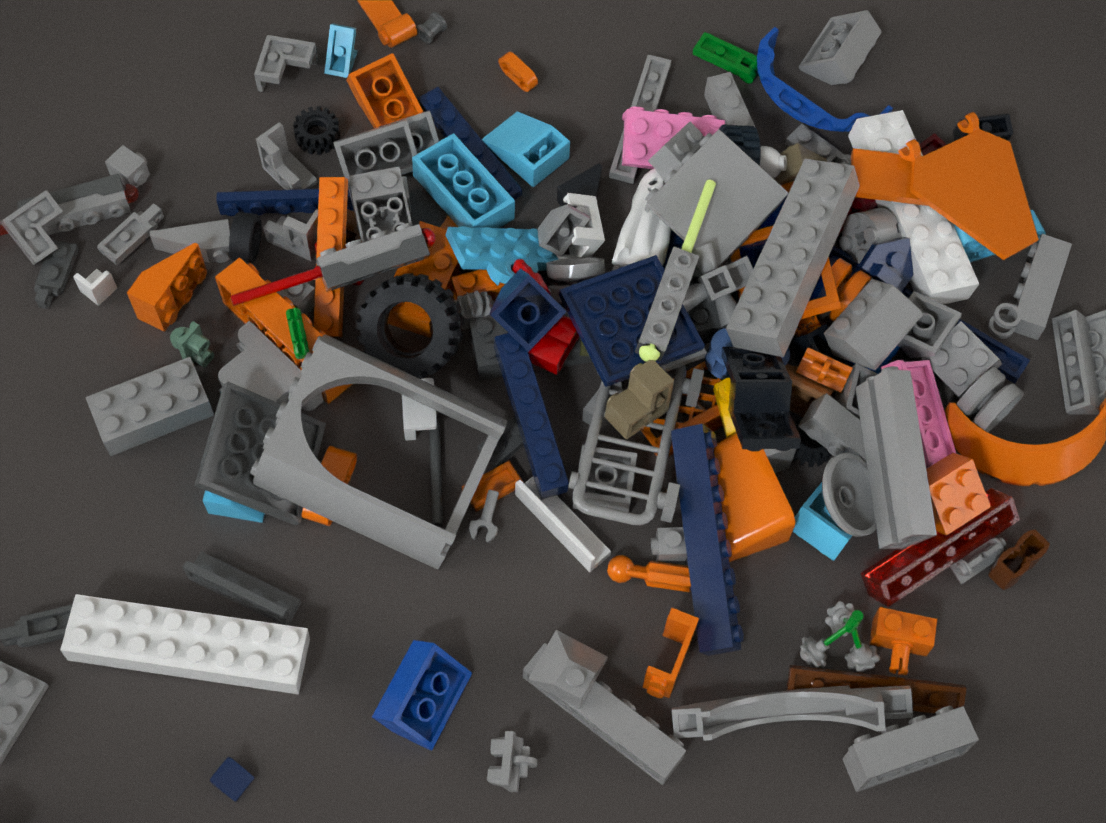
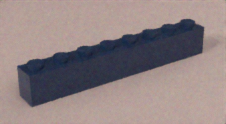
M704 424L671 430L677 483L680 485L679 498L695 617L699 618L696 627L699 652L710 656L740 651V642H743L744 635L742 627L738 625L737 613L740 611V606L733 592L736 577L729 563L732 549L729 540H726L725 529L728 528V520L726 514L722 512L721 502L724 501V492L722 486L718 483L717 475L720 474V464L714 454V447L717 446L716 436Z

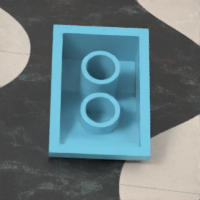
M821 482L796 514L793 532L834 561L852 535L842 530L828 513L823 499Z

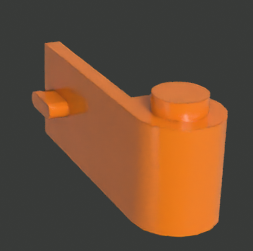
M357 0L377 29L378 36L384 46L388 45L392 48L417 36V29L410 15L407 13L402 15L392 0Z

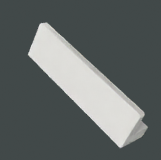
M531 477L525 483L521 480L515 483V495L589 572H592L611 555V551L557 495L540 500L534 477Z

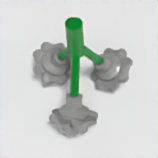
M838 601L834 607L827 609L829 616L826 617L825 623L830 626L833 633L827 639L822 638L819 641L814 640L811 636L808 638L804 636L802 638L800 656L810 666L825 667V660L827 658L825 651L830 648L829 644L841 636H847L849 633L852 634L854 640L850 653L844 657L848 662L847 666L849 669L865 672L874 668V662L880 660L875 646L869 647L868 644L860 642L857 628L864 616L861 611L854 610L852 603L845 605L842 601Z

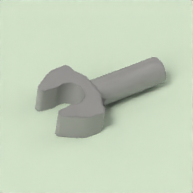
M488 490L481 518L470 522L469 530L473 540L476 539L478 530L481 527L488 529L486 535L487 543H490L497 536L498 528L493 525L492 517L499 492Z

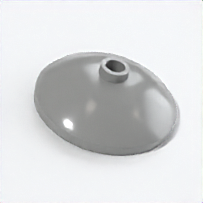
M841 453L832 457L825 467L822 478V494L828 513L833 521L849 535L863 537L872 534L876 530L867 463L852 453Z

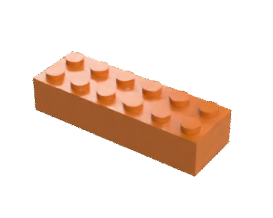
M239 257L215 276L223 303L244 324L248 321L253 323L302 370L301 365L304 358L297 359L295 357L286 317V311L295 308L288 297L284 296L282 298L275 292L233 306L230 298L231 295L271 283L270 280L264 281L259 276L260 273L253 264H246ZM302 313L301 316L309 351L313 354L314 351L312 349L318 336L322 337L327 334L322 330L318 332L313 327L309 317ZM352 384L341 385L323 391V400L327 404L331 403Z

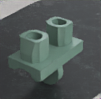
M192 321L190 328L179 327L172 331L170 341L174 348L179 349L182 359L190 357L193 364L196 362L205 368L215 357L213 351L208 349L210 341L203 336L199 324Z

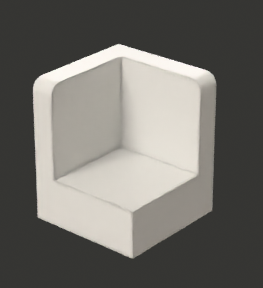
M96 269L86 279L78 273L73 276L80 292L98 306L117 289L112 274L107 270L102 273Z

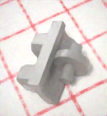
M505 731V737L491 739V754L494 757L503 758L502 766H490L487 774V781L489 783L503 787L509 792H518L520 777L527 778L528 768H536L538 763L536 758L530 757V747L523 746L524 739L515 736L516 733L514 731Z

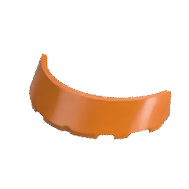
M1106 398L1099 405V415L1085 429L1067 439L1039 445L1015 443L986 432L973 423L959 409L955 402L949 403L944 411L956 450L962 456L973 459L975 467L980 473H987L1001 479V482L1011 485L1031 486L1037 484L1045 486L1066 480L1089 465L1106 441Z

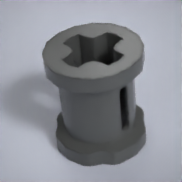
M432 12L429 16L430 18L425 23L416 26L418 37L426 44H430L433 41V37L439 32L447 30L446 21L437 12Z

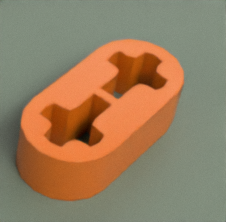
M508 52L499 58L498 62L502 71L523 91L529 92L538 85L535 73L514 53Z

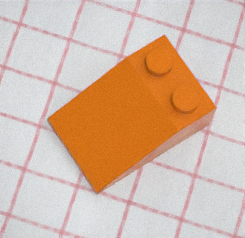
M393 53L350 73L346 81L374 128L423 112Z

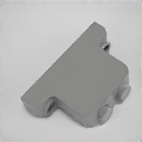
M248 321L238 331L240 342L236 345L241 353L222 367L218 373L221 386L223 388L225 383L231 382L277 403H288L289 388L295 377L301 378V370L253 323ZM322 392L305 403L301 409L310 411L324 402Z

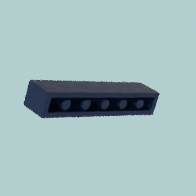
M509 333L495 336L494 350L540 500L566 493L569 482L528 351Z

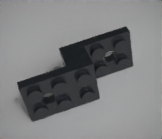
M722 347V359L731 380L728 411L742 449L749 451H760L762 449L788 451L790 449H800L801 438L789 413L792 380L782 358L736 347Z

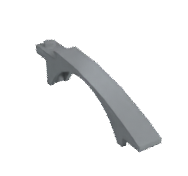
M848 685L796 689L738 696L672 708L674 736L677 738L703 737V741L713 740L741 728L781 721H835L863 726L874 731H886L885 719L913 718L910 685L850 689Z

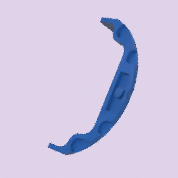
M774 27L760 41L757 53V69L761 83L769 97L784 112L807 125L839 132H850L856 119L869 117L865 113H855L847 119H837L775 76L773 68L774 47L779 29ZM888 105L880 114L892 112L893 107Z

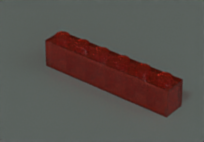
M990 488L985 492L991 506L989 509L948 535L936 531V536L905 549H896L861 572L860 574L868 595L889 607L1020 521L1013 497Z

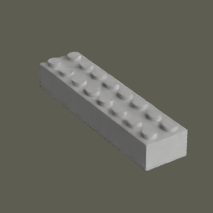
M804 159L726 327L733 347L780 357L785 356L860 187L854 165Z

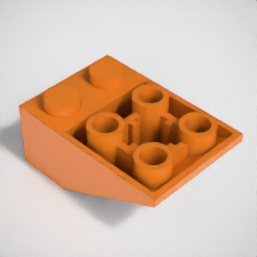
M193 243L141 272L127 292L139 320L164 332L169 325L176 321L182 306L190 301L194 289L204 281L207 275V269L199 245Z

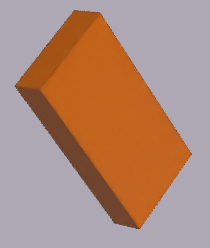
M510 460L482 475L470 502L476 512L484 508L488 490L499 492L497 499L499 500L515 491V483L518 480L523 482Z

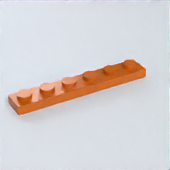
M345 177L319 178L316 260L318 257H321L320 252L330 248H335L336 251L346 248L348 179ZM322 278L315 280L314 328L318 332L322 330L330 337H342L344 287L326 292Z

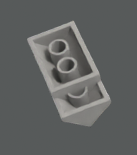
M430 110L333 143L343 175L348 179V176L395 167H400L401 175L412 172V157L438 143L439 139Z

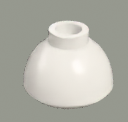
M761 146L760 167L774 179L781 171H786V155H780L772 147Z

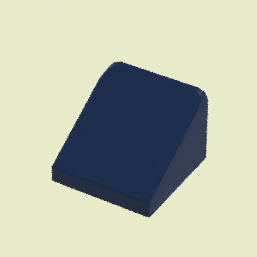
M228 756L210 778V782L236 802L255 777Z

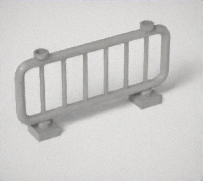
M685 365L675 368L676 373L665 423L662 425L651 422L646 426L663 430L659 448L599 434L603 417H605L608 396L621 393L620 391L611 390V385L605 387L601 380L578 472L572 471L568 487L574 489L573 502L576 508L587 515L639 526L649 523L654 518L658 508L663 509L660 520L672 522L680 485L669 482L667 492H661L672 443L671 430L675 429L682 393L687 394L685 405L696 408L704 374L703 370L693 369L691 379L686 378ZM602 440L658 453L654 471L595 458L594 453L597 441ZM592 463L653 476L649 495L588 481ZM586 486L647 500L645 511L641 514H633L590 504L584 499Z

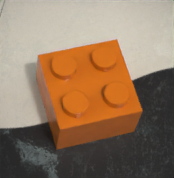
M952 452L926 469L937 532L948 535L991 507L973 459Z

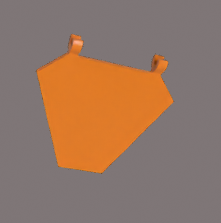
M974 112L965 116L968 122L964 119L957 123L958 128L969 135L931 153L921 156L919 143L915 139L907 142V146L898 152L901 158L912 163L910 193L1002 260L1013 256L1039 240L1010 141L981 130L979 128L978 116Z

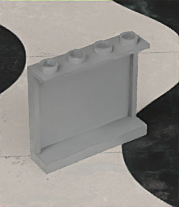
M718 129L713 135L708 133L699 143L701 148L696 153L691 151L681 162L683 166L677 172L673 169L663 181L666 184L660 190L655 188L649 193L645 199L647 201L645 211L651 210L680 238L685 240L705 182L713 180L716 186L693 250L712 242L717 266L720 268L781 205L789 193Z

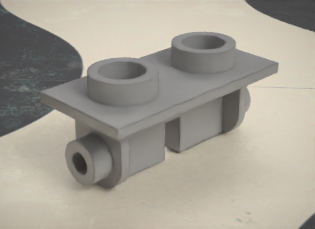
M989 531L946 561L960 584H963L997 561L1007 544L1001 537L994 538Z

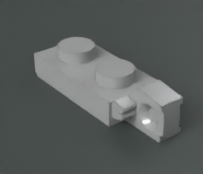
M153 203L144 213L142 211L138 213L133 212L98 244V250L118 266L150 236L149 231L157 229L158 223L164 218L162 210Z

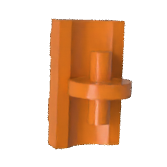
M807 347L796 372L841 393L853 367Z

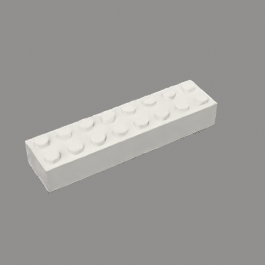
M903 110L858 118L848 135L852 147L855 149L899 154L898 151L907 146V142L915 139ZM875 199L878 208H885L895 215L899 223L896 224L898 233L901 232L902 238H910L914 273L910 279V284L913 291L941 304L969 299L978 287L979 282L953 223L930 206Z
M75 594L60 650L68 661L299 695L310 637L308 628Z

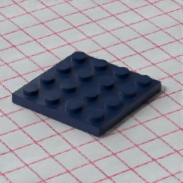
M657 255L559 290L558 295L605 387L629 379L631 370L637 364L645 363L640 355L635 353V349L664 273V268ZM683 304L662 360L655 361L659 366L702 351L705 347Z

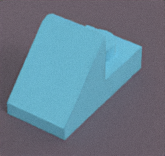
M330 24L324 74L347 78L351 73L358 50L354 49L356 28Z

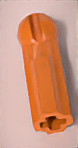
M624 555L616 556L608 563L607 573L617 583L627 582L631 578L644 579L646 585L650 587L690 592L691 583L688 566L650 561L646 566L635 565L630 558Z

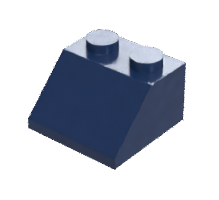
M520 268L501 288L489 314L529 352L567 311L527 272Z

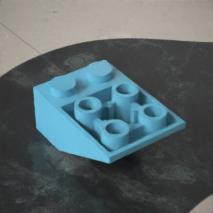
M518 111L481 139L494 154L532 187H535L566 162L570 154V141L557 129Z

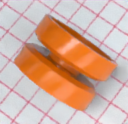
M841 258L831 267L841 308L830 312V320L833 322L869 281L873 279L872 276L862 270L856 272L850 278L852 265ZM823 279L812 300L827 296Z

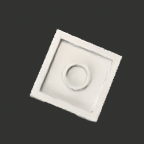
M568 193L563 201L569 205L577 206L576 209L589 215L590 220L584 227L574 228V237L569 246L570 255L556 256L558 260L592 257L605 241L596 196Z

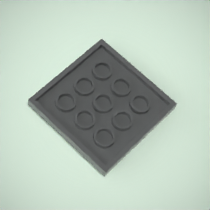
M227 382L222 388L194 486L296 526L301 523L303 507L254 485V475L250 474L256 459H260L264 451L263 440L270 427L275 429L277 425L275 424L277 420L276 414L281 404L231 382ZM301 413V422L306 441L317 458L326 423Z

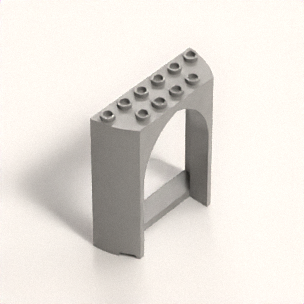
M328 335L318 336L312 349L314 351L313 354L308 352L302 362L301 378L295 377L289 388L288 403L282 402L276 414L277 420L275 424L277 425L275 429L270 427L265 435L262 456L260 459H256L250 474L254 475L253 484L438 570L456 537L455 534L498 440L506 428L508 420ZM346 384H371L396 391L488 436L446 527L442 529L351 487L326 470L317 460L306 441L301 422V407L314 396L333 387Z

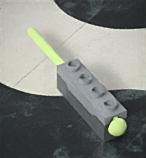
M713 180L705 182L681 249L673 247L635 349V353L639 354L645 362L648 360L661 361L668 346L699 256L693 254L692 250L716 186Z

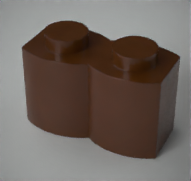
M1035 529L1024 533L1012 548L1007 549L1001 554L990 569L988 576L1002 590L1011 588L1026 571L1032 569L1047 552L1050 543Z

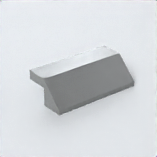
M1074 310L1052 318L1065 409L1067 414L1099 415V405L1106 398V310L1087 317Z

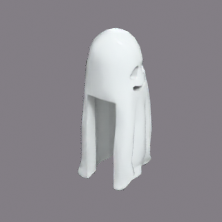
M655 168L644 175L633 196L631 211L621 229L612 259L613 270L657 255L661 265H664L670 242L671 228L651 210L645 211L647 203L645 199L649 193L655 188L660 190L666 184L663 181L664 178Z

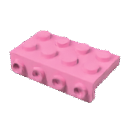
M630 107L622 114V120H624L622 166L654 169L648 160L690 121L705 137L708 133L713 135L721 125H725V120H719L713 115L694 117L692 113L681 112L676 115L669 114V111L663 109L651 112L644 111L642 107Z
M896 360L882 366L881 370L886 367L895 366L899 370L911 371L927 469L952 452L956 453L930 360L913 362Z

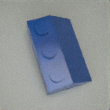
M413 640L372 718L390 731L428 750H433L472 672L435 643Z

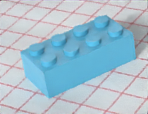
M454 133L412 157L413 176L458 227L500 228L515 218V200Z

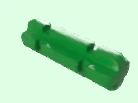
M299 308L288 309L286 317L295 357L303 359L310 351L301 311Z

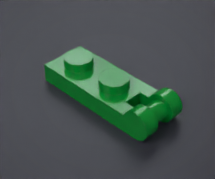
M706 32L703 33L693 48L692 55L739 76L745 83L751 84L756 78V72H758L757 56Z

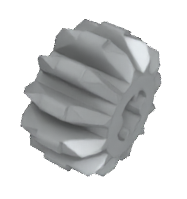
M467 292L466 295L458 296L457 300H454V303L459 302L461 310H459L460 317H464V325L461 327V330H469L470 319L491 316L489 313L495 302L487 292Z

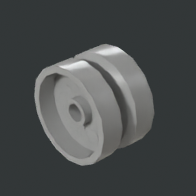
M584 257L547 262V277L552 280H560L548 286L551 296L557 302H562L558 295L560 289L604 274V259Z
M993 367L970 386L956 405L969 419L975 416L972 422L989 433L1018 404L1024 392L1014 383L1002 388L1005 383V375L996 367Z

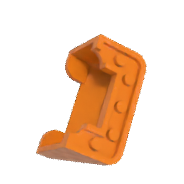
M737 433L717 443V446L714 447L715 458L718 459L720 464V474L717 476L718 483L722 486L724 492V501L721 502L722 512L726 514L728 520V528L725 529L726 540H729L732 549V556L729 557V562L788 542L795 527V517L764 449L760 451L742 449Z

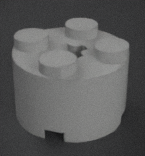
M885 208L850 214L844 222L839 246L843 251L851 255L856 263L860 264L872 244L902 238L901 232L898 233L896 224H899L898 220L891 211Z

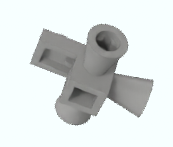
M710 242L692 250L693 254L699 256L696 266L702 273V276L697 279L698 284L688 287L683 305L688 312L705 299L708 303L715 301L722 327L729 323L737 306L730 293L746 286L753 268L747 256L718 268L713 245Z

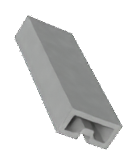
M895 366L886 367L878 375L866 378V382L855 389L879 549H905L936 536L937 533L911 371L899 370Z

